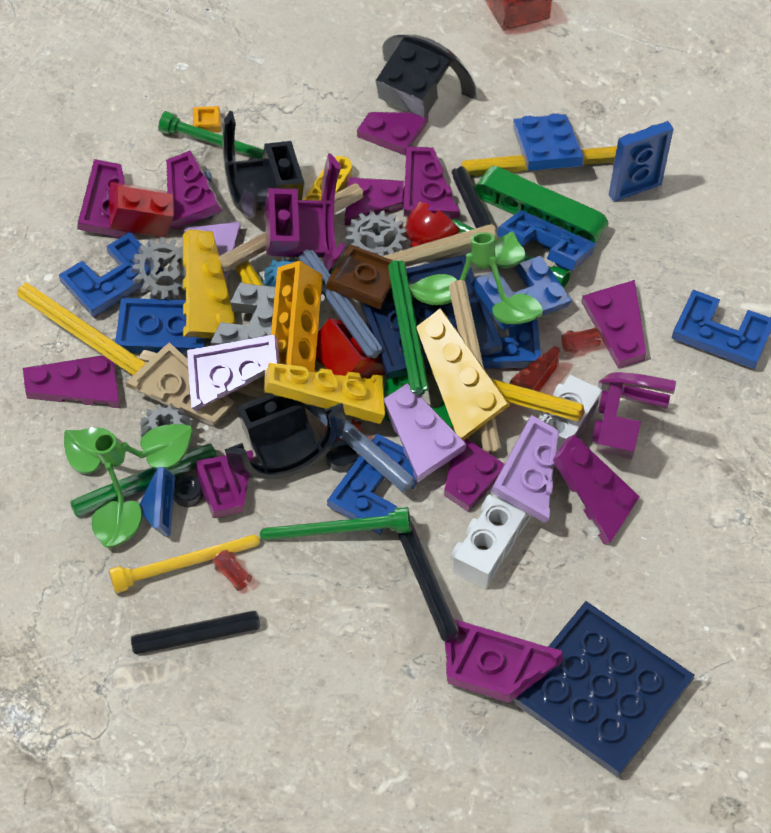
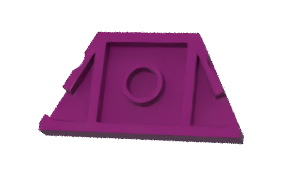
M454 619L458 628V637L455 640L445 642L448 684L508 703L563 661V652L561 650Z

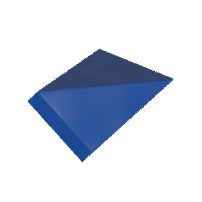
M158 467L139 505L150 525L164 537L171 536L175 476L165 467Z

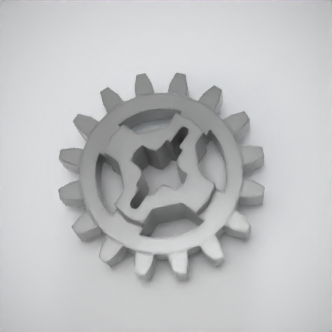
M371 210L368 217L361 213L359 214V221L352 219L351 227L346 229V247L352 244L380 256L402 251L407 248L406 230L403 228V221L395 222V215L392 214L386 217L385 211L375 215L374 211Z
M164 237L160 238L158 244L153 239H150L147 244L148 248L141 245L138 249L139 254H135L132 259L136 264L132 265L131 272L138 274L133 282L134 284L142 283L141 293L147 290L151 291L150 299H154L156 294H159L161 299H167L168 294L173 299H177L179 291L182 293L186 292V290H183V279L186 277V268L183 266V246L179 249L175 247V239L170 244H166ZM145 262H146V265H145V266L149 269V275H148V276L146 275L145 268H144ZM178 262H179V264H180V266H181V271H182V272H180V271L177 269V263H178ZM168 264H170L168 270H164L163 272H160L158 275H156L159 270L158 268L161 269L164 266L166 267Z

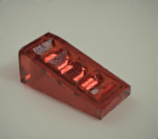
M553 346L510 380V384L540 392L559 365L560 348Z

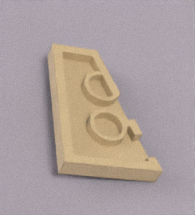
M171 343L165 345L126 382V387L168 406L172 402L175 409L183 407L187 415L211 426H214L235 404L226 395L194 411L191 408L188 359Z

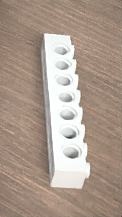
M569 375L564 385L558 384L553 396L583 404L585 413L582 419L574 421L542 411L539 416L541 421L559 430L556 454L569 436L575 434L578 438L581 437L600 404L602 390L572 375ZM555 464L553 466L551 482H553L559 472ZM489 494L481 507L482 514L478 519H472L466 531L468 536L463 543L459 541L451 554V559L454 560L453 573L484 589L488 588L531 518L530 514L495 494L493 496ZM494 522H499V523H501V524H503V525H502V526H496V525H493L492 523H494ZM478 546H485V547H487V548H489V549H487V550H481V549H478L477 547H478Z

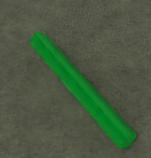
M393 260L388 265L410 390L413 394L421 395L428 390V383L416 328L417 324L406 266L403 260Z
M206 444L187 452L181 462L167 470L175 477L193 470L195 461L217 457L216 451L212 444ZM150 467L118 480L124 498L147 489L157 469ZM113 483L72 499L70 505L75 516L79 517L98 509L108 501H118V496Z

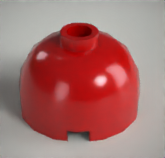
M419 202L414 207L405 225L407 238L411 242L410 248L456 235L460 232V229L440 210H437L435 214L427 210L430 205L424 202Z

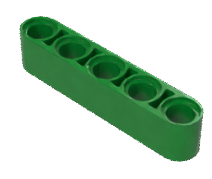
M497 166L489 167L475 186L479 198L486 203L513 215L523 210L594 243H597L608 226V219L603 213Z

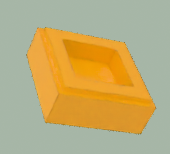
M220 106L193 107V126L213 133L221 132Z

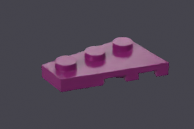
M406 146L403 217H408L419 202H424L430 205L427 210L434 214L437 210H440L451 219H459V208L454 203L452 191L445 181L443 169L434 147Z
M190 150L166 160L167 192L173 194L174 217L170 224L173 229L223 211L196 156Z
M94 159L78 219L77 230L119 238L129 233L127 231L110 229L109 185L110 182L125 184L122 164Z
M635 280L583 295L581 303L617 368L644 361L646 348Z
M103 355L23 368L27 399L53 402L75 400L82 401L83 405L94 406V403L109 404L110 408L120 409L114 362Z
M574 434L565 440L552 460L570 490L578 494L585 506L583 511L589 520L593 519L601 532L598 536L602 543L607 544L612 541L640 496Z

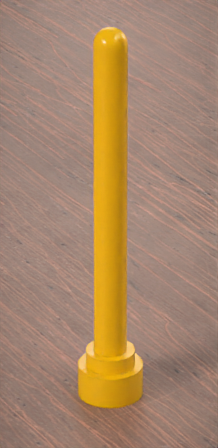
M249 535L134 569H129V567L122 568V566L110 568L109 575L114 592L117 594L127 591L128 587L133 586L135 581L257 547L260 543V538L257 535Z

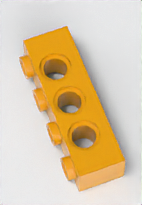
M302 261L277 267L271 335H275L278 338L280 364L303 366L309 372H314L323 275Z

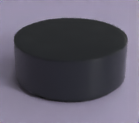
M338 440L326 454L327 465L337 472L350 470L357 460L356 451L343 440Z
M184 475L175 480L173 500L176 504L182 507H192L202 500L203 491L197 477Z

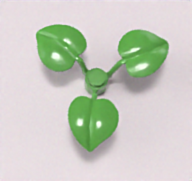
M513 231L498 238L496 241L491 233H477L471 237V253L466 254V263L460 280H466L471 262L475 263V266L480 269L491 267L500 299L503 301L495 304L492 308L495 319L505 324H520L541 317L543 314L542 306L532 296L520 293L508 298L504 293L497 266L509 268L520 264L525 259L524 248L517 241ZM446 274L432 275L409 285L410 292L414 298L426 304H448L452 302L449 285L451 282L457 281V279Z
M170 424L148 431L140 441L144 451H139L129 446L127 442L120 444L115 435L104 428L92 427L82 430H65L64 448L72 468L79 473L90 474L97 471L103 462L117 493L118 502L108 501L102 504L92 517L93 533L104 547L112 548L128 541L138 531L143 518L142 509L138 502H124V495L114 467L123 463L125 452H129L139 458L147 457V463L154 469L158 467L169 469L176 466L182 461L189 448L193 435L191 426Z

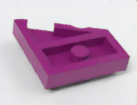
M369 112L357 129V137L405 156L406 146L411 147L427 124L428 115L426 118L410 112Z
M349 177L348 187L358 184L363 190V198L346 207L345 225H351V220L359 218L361 213L365 216H370L371 210L374 211L375 215H379L381 211L391 213L402 209L404 181Z
M466 438L464 440L466 443L465 451L450 462L444 496L469 513L494 485L504 463Z
M246 451L248 458L252 461L253 451ZM226 455L195 461L194 469L212 518L243 512L249 478L237 474L230 467Z

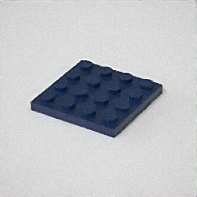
M466 255L406 268L409 285L437 274L450 275L456 278L457 281L460 280L466 263ZM470 267L465 283L481 357L502 352L503 344L489 310L471 285L475 277ZM392 290L381 309L360 302L369 329L382 346V352L379 356L387 378L391 379L407 375ZM411 295L417 326L441 309L458 331L452 302L444 305H430L417 300ZM419 336L425 370L431 369Z
M585 601L548 646L563 652L562 663L511 702L619 778L692 683L695 674Z

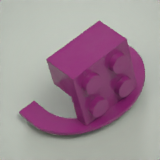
M328 153L324 167L321 201L298 200L297 189L268 188L265 201L267 256L299 257L303 254L304 250H313L319 258H323L324 265L328 271H332L341 259L345 246L344 243H341L336 248L334 236V203L340 163L331 153Z
M625 372L609 373L598 382V387L603 390L598 413H603L604 415L602 421L596 420L592 442L597 443L596 451L632 459L641 421L616 416L620 398L667 409L670 400L669 394L645 389L674 394L676 381Z

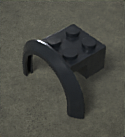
M414 34L394 35L385 40L382 52L384 61L387 63L376 79L379 99L426 118L438 99L437 85L450 66L459 78L461 93L476 100V86L467 68L453 52L442 44L430 38Z
M229 111L223 122V159L229 193L236 209L247 218H253L256 210L265 209L268 188L297 189L298 200H302L305 182L292 141L264 143L262 159L236 161V121L233 111Z
M268 394L238 406L237 410L242 428L259 464L252 462L248 458L243 443L225 449L230 467L237 474L248 478L280 479L298 474L320 461L340 438L346 422L343 404L339 403L324 409L327 428L319 442L308 422L305 406L300 401Z

